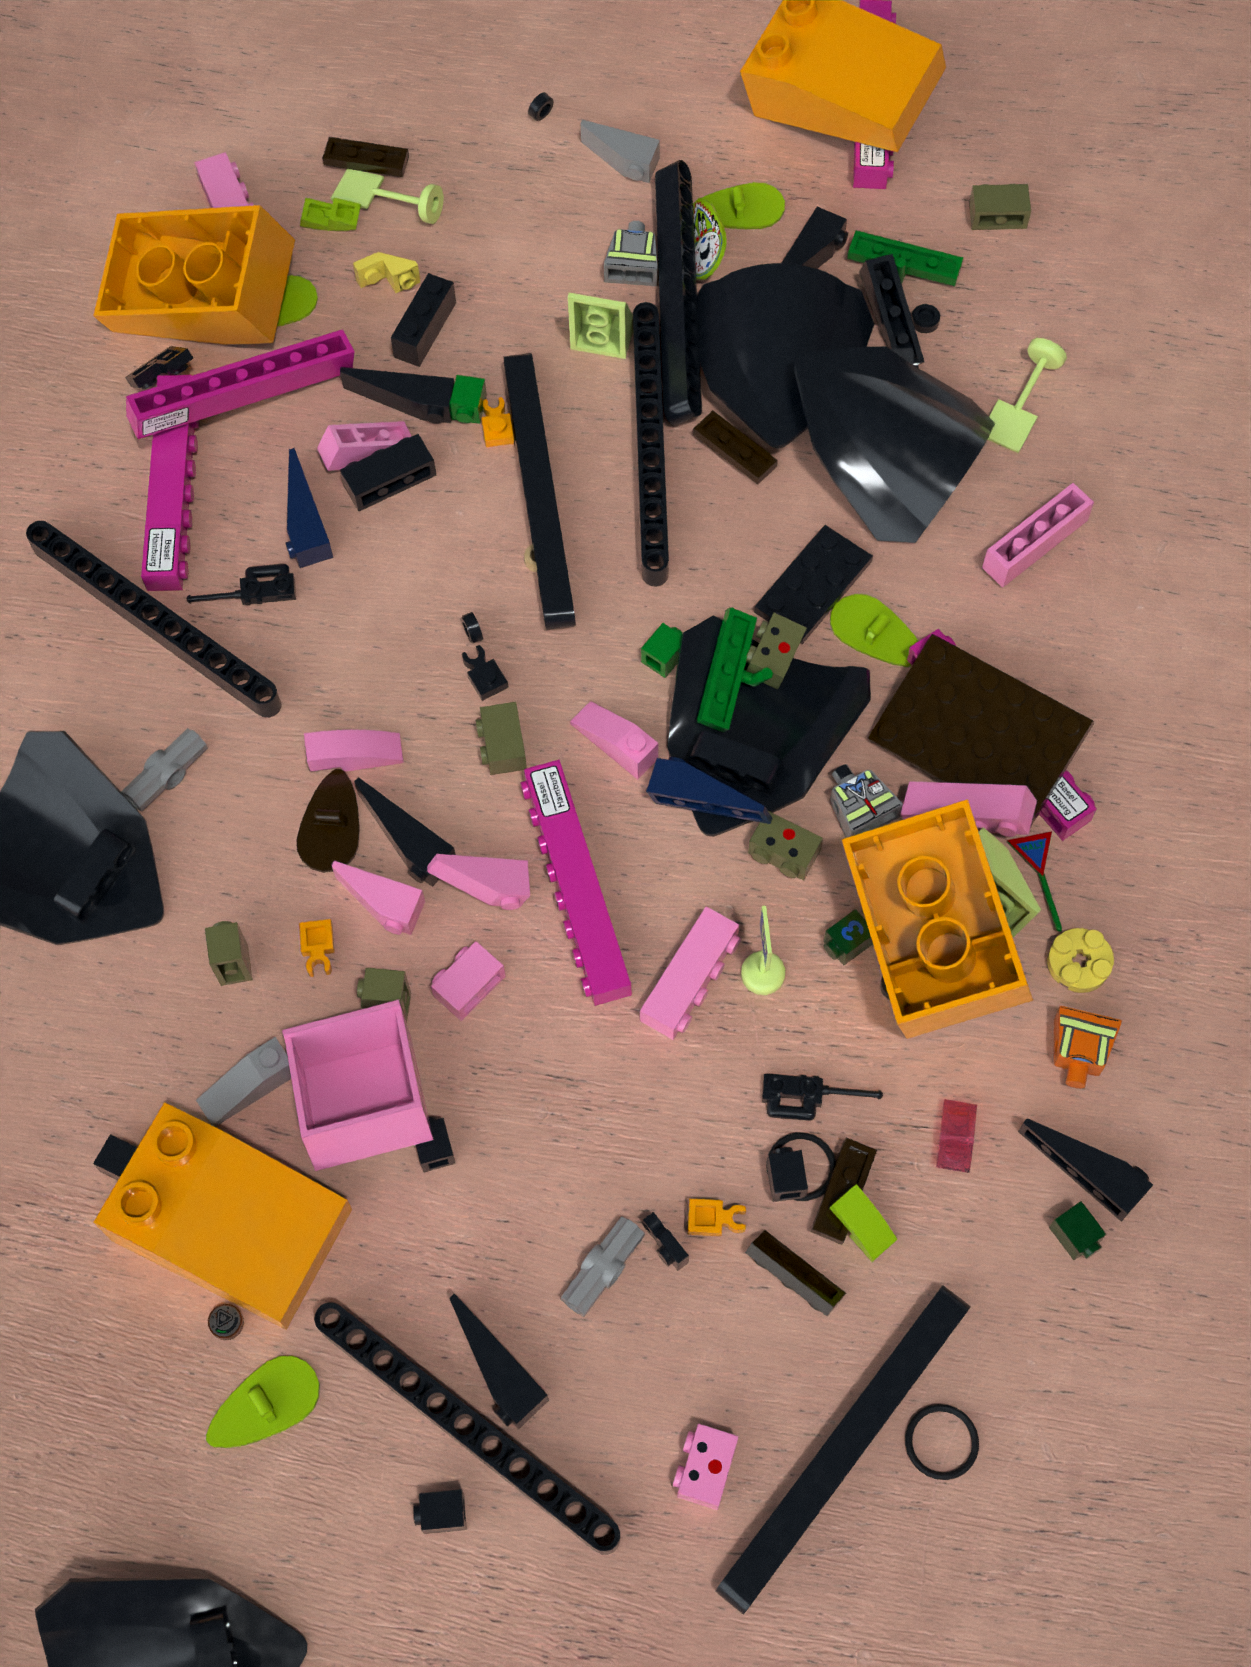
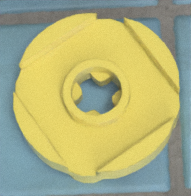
M1074 928L1063 932L1055 938L1047 957L1049 972L1055 981L1061 982L1069 987L1068 990L1073 992L1086 993L1098 989L1108 979L1114 965V956L1110 945L1104 939L1101 932ZM1077 954H1082L1088 958V961H1086L1085 967H1081L1078 962H1073L1072 959Z

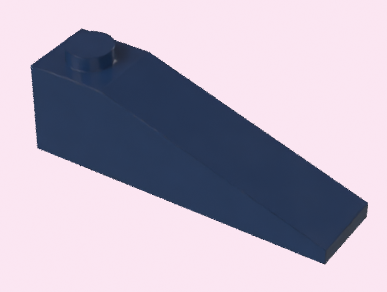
M295 448L289 449L287 532L290 541L285 542L290 559L296 558L299 567L303 568L334 557Z
M680 758L656 759L646 791L655 804L771 824L773 818L764 805L687 764Z

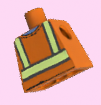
M1065 1006L1059 1007L1054 1017V1065L1068 1069L1066 1085L1082 1089L1086 1087L1088 1074L1100 1076L1107 1063L1122 1020Z

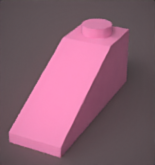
M404 421L328 425L317 450L327 471L340 470L351 462H358L371 456L377 450L386 449L397 444L401 439L412 436Z
M591 701L570 721V724L637 780L658 758V742L636 724Z
M436 854L427 866L428 873L490 906H501L504 910H514L521 907L530 897L528 860Z
M337 861L333 862L332 869L336 879L387 931L400 935L402 932L412 935L425 904L424 894L421 889Z

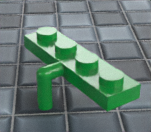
M857 230L854 233L847 259L864 263L866 260L893 254L901 284L904 281L905 275L908 274L955 286L963 263V257Z
M732 607L725 610L697 718L698 723L723 733L728 731L741 682L757 686L772 678L773 672L768 667L756 673L744 670L757 617Z

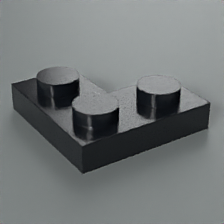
M169 346L125 378L131 387L147 389L157 382L155 377L161 373L177 375L188 368L187 363L193 359V356L188 348Z

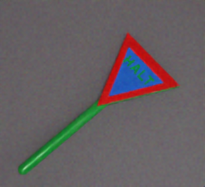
M1052 831L1007 840V843L1038 873L1055 928L1058 932L1062 931V925L1044 874Z

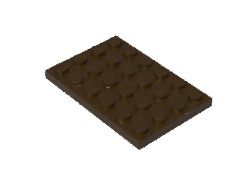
M931 634L868 739L944 783L1027 786L1037 800L1031 823L1032 826L1093 727L1094 721L942 638Z

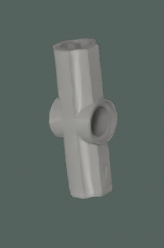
M187 728L164 751L157 750L151 754L145 762L144 770L121 792L137 810L143 811L165 789L171 790L179 785L186 774V769L208 749L207 744L195 731Z
M621 1216L600 1245H595L581 1265L580 1269L582 1270L561 1296V1300L570 1309L585 1317L605 1288L609 1289L615 1283L625 1268L626 1260L645 1236V1233L638 1225Z

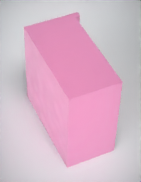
M399 1000L282 1030L286 1044L301 1138L315 1171L433 1140L413 1042Z

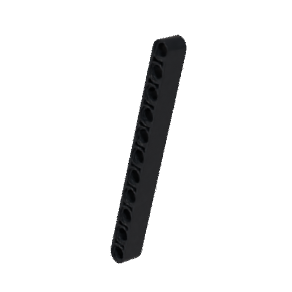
M678 160L655 173L663 408L668 422L673 426L698 417L702 413L692 176L688 165L683 160Z
M643 302L636 305L633 310L641 562L643 580L646 584L657 587L663 585L668 580L669 575L659 312L654 304ZM650 515H657L658 517L652 518V517H649V516H650ZM653 540L659 541L658 543H650ZM652 566H659V567H661V568H659V569H652V568H650V567H652Z
M532 353L503 356L546 630L576 626Z
M35 521L28 526L26 530L27 539L34 553L43 561L259 716L270 718L279 713L282 704L276 686L272 681L48 522ZM135 600L132 603L126 604L128 601ZM152 616H157L152 620H148ZM174 632H179L177 635L170 636ZM196 648H202L198 652H192ZM219 664H225L221 668H215ZM242 680H248L245 684L237 685ZM271 696L267 701H260L263 697Z
M944 1285L939 1289L715 1590L716 1593L743 1615L971 1306Z
M328 1302L322 1304L317 1309L314 1317L315 1325L322 1335L592 1550L601 1555H608L618 1549L621 1539L619 1527L602 1511L340 1305ZM328 1315H340V1322L335 1328L327 1329L324 1327V1320ZM355 1335H365L367 1342L364 1347L358 1350L350 1348V1341ZM381 1356H392L394 1360L391 1368L386 1371H380L376 1368V1363ZM410 1376L420 1378V1386L416 1391L406 1392L403 1390L405 1379ZM437 1397L447 1399V1407L442 1413L434 1414L430 1412L429 1407L433 1399ZM468 1418L473 1420L475 1428L470 1434L460 1435L457 1433V1425L462 1419ZM498 1440L502 1443V1451L498 1456L488 1457L484 1454V1446L488 1441ZM520 1461L528 1463L530 1465V1472L525 1478L516 1479L511 1475V1469L515 1463ZM546 1483H552L558 1488L556 1498L551 1501H544L538 1496L541 1486ZM574 1505H580L586 1510L585 1519L578 1524L571 1523L566 1518L568 1509ZM602 1527L610 1528L615 1534L613 1542L608 1546H601L594 1539L596 1531Z

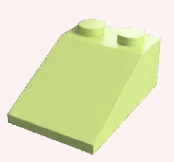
M569 293L570 349L626 359L633 333V314L627 303Z
M982 827L979 835L1012 936L1014 937L1041 909L1009 850Z

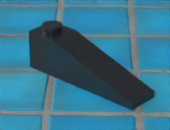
M817 206L782 263L798 264L818 269L833 257L838 247L843 248L849 234L846 231L847 219Z
M893 254L866 260L859 273L868 302L886 346L889 349L913 348V357H918L919 364L924 363L925 361Z
M340 367L342 385L346 390L423 421L435 424L451 423L452 421L450 400L455 383L454 378Z
M358 777L354 782L359 797L409 869L408 873L419 883L425 881L433 887L439 878L427 872L428 864L436 854L456 855L454 847Z
M1027 1118L1018 1131L1121 1222L1153 1186L1148 1181V1175L1137 1166L1132 1167L1126 1161Z
M454 1293L449 1299L492 1398L498 1407L494 1410V1413L507 1427L513 1423L519 1430L549 1401L548 1395Z

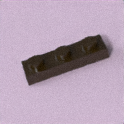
M329 137L322 159L323 164L326 166L403 177L409 159V151L407 148Z
M713 410L693 428L694 436L756 484L764 480L777 467L778 460Z
M847 1137L845 1138L810 1232L841 1245L844 1243L848 1229L830 1210V1207L856 1184L863 1191L877 1153L876 1149Z
M766 1230L751 1243L745 1252L754 1259L756 1264L767 1269L780 1279L784 1286L794 1290L808 1301L812 1308L826 1316L835 1309L846 1294V1292Z

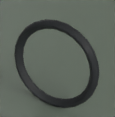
M792 1133L779 1139L772 1146L769 1154H773L775 1149L781 1148L784 1144L796 1139L809 1140L819 1145L826 1153L830 1163L829 1176L820 1189L807 1194L806 1198L794 1200L809 1201L822 1196L827 1188L836 1163L834 1153L827 1143L813 1134Z
M936 1404L920 1410L913 1416L905 1434V1446L911 1462L920 1472L937 1480H950L965 1474L973 1466L979 1451V1437L972 1420L964 1412L949 1405ZM947 1412L953 1414L966 1424L972 1439L970 1456L955 1471L944 1473L930 1470L920 1462L914 1452L912 1444L914 1429L918 1422L930 1413Z

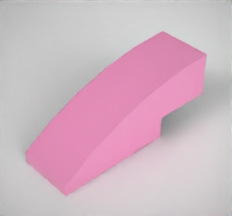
M332 730L304 733L306 757L310 772L338 767L348 772L404 763L400 733L376 730Z

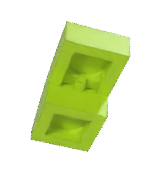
M335 197L333 204L305 198L300 226L327 231L355 230L361 204Z
M857 1184L830 1207V1210L852 1233L849 1237L871 1262L898 1240L885 1219Z

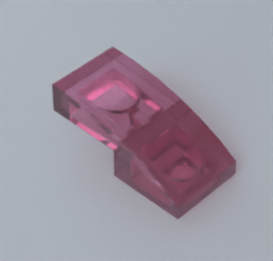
M944 1099L936 1168L965 1173L970 1172L977 1104Z

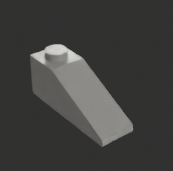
M586 120L581 121V142L624 177L650 183L660 159V140Z
M276 1037L247 1054L204 1092L196 1101L211 1125L214 1127L218 1126L289 1081L291 1074L286 1052Z

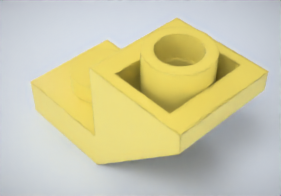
M377 252L353 263L356 281L360 288L387 278L394 292L398 293L421 283L418 264L413 260Z

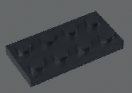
M824 525L756 604L754 613L768 622L773 613H776L806 627L807 629L800 644H803L834 608L835 604L839 602L871 564L873 555L827 525Z

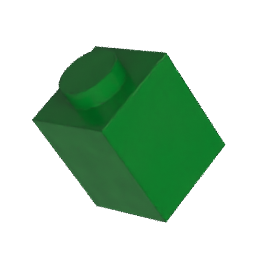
M456 375L450 400L452 420H457L461 423L480 424L483 413V400L487 397L484 378Z
M662 623L642 646L641 663L666 678L678 664L681 634L683 632L676 627L671 628Z

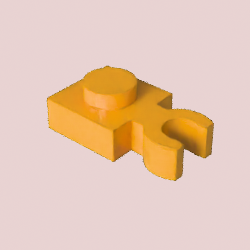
M499 397V406L496 408H491L488 405V400L484 399L483 409L486 416L481 417L485 446L493 447L514 444L510 413L504 414V399Z
M331 919L300 922L301 953L303 957L311 956L306 962L309 976L314 977L313 969L317 964H323L326 975H330L332 966L325 954L335 953L333 923Z
M689 1198L688 1235L722 1236V1227H728L734 1233H743L746 1230V1224H736L733 1221V1216L736 1214H746V1207L735 1205L729 1210H723V1200Z

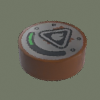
M221 1304L215 1307L208 1317L209 1330L220 1340L234 1339L241 1333L244 1326L242 1313L231 1304Z

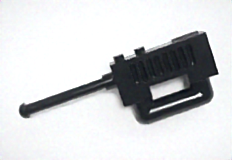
M287 564L252 566L245 570V578H240V590L228 593L188 595L186 600L188 603L236 598L241 599L243 605L296 600L295 577L293 573H290ZM277 576L271 581L259 582L257 578Z
M764 1074L762 1103H767V1115L771 1118L812 1121L816 1117V1107L821 1108L822 1095L837 1094L878 1098V1100L883 1097L881 1090L868 1091L832 1088L828 1085H823V1079L819 1076H813L812 1078L806 1075L798 1077ZM781 1098L803 1100V1107L780 1105Z

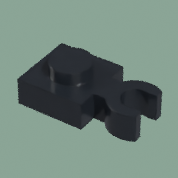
M478 645L476 646L478 654L476 659H470L466 652L462 653L464 665L471 669L467 672L468 679L483 701L509 688L495 660L492 659L485 662V651Z
M652 1212L644 1218L643 1226L657 1242L659 1248L656 1252L665 1265L669 1267L673 1264L677 1271L687 1265L689 1255L672 1233L664 1227L657 1215Z

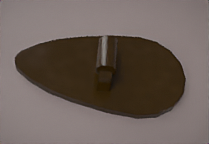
M341 769L331 771L316 788L302 818L296 839L297 852L302 862L310 869L322 873L333 872L332 864L334 861L348 865L355 858L359 847L360 825L356 793L351 780L346 772Z

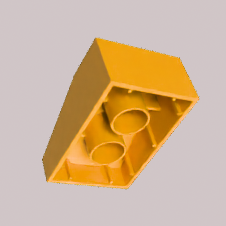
M782 0L740 73L754 116L898 152L945 71L946 64L942 44L843 0Z
M261 205L119 213L116 216L93 317L112 332L225 345L273 343L295 239Z
M968 799L842 839L896 1022L907 1039L1033 1001Z
M164 1102L93 1223L112 1242L287 1330L349 1217L352 1208L348 1200L230 1134Z

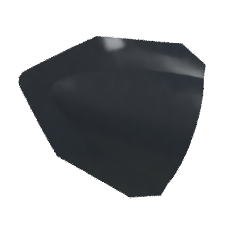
M771 263L742 268L727 274L719 280L703 284L697 295L700 363L710 391L762 440L774 448L785 447L808 429L793 364L795 358L800 353L810 351L867 347L875 325L860 289L845 284L839 278L825 271L804 265Z
M886 346L853 347L800 353L795 358L793 364L813 450L822 465L876 540L916 543L979 455L991 434L995 422L971 398L911 365Z
M713 615L681 634L667 748L671 757L684 760L687 764L764 805L769 812L773 813L805 797L823 767L871 701L870 670L856 666H824L793 658L778 690L764 683L751 686L741 682L729 730L723 733L697 722L723 620ZM752 639L751 645L758 647L759 642ZM748 663L745 664L744 670H747L749 666ZM692 810L701 832L706 836L714 837L752 822L750 820Z
M28 731L19 747L10 774L0 791V926L58 946L148 928L160 923L164 917V905L146 819L66 731Z
M70 1578L35 1608V1616L48 1667H300L307 1654L308 1644L301 1634L209 1578Z

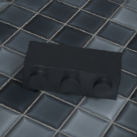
M430 273L427 274L391 336L394 358L418 367L421 366L456 304L454 282Z
M416 434L412 437L403 438L397 444L386 449L377 450L371 456L358 462L349 463L345 468L340 469L343 486L359 512L436 476V468L432 455L419 434Z

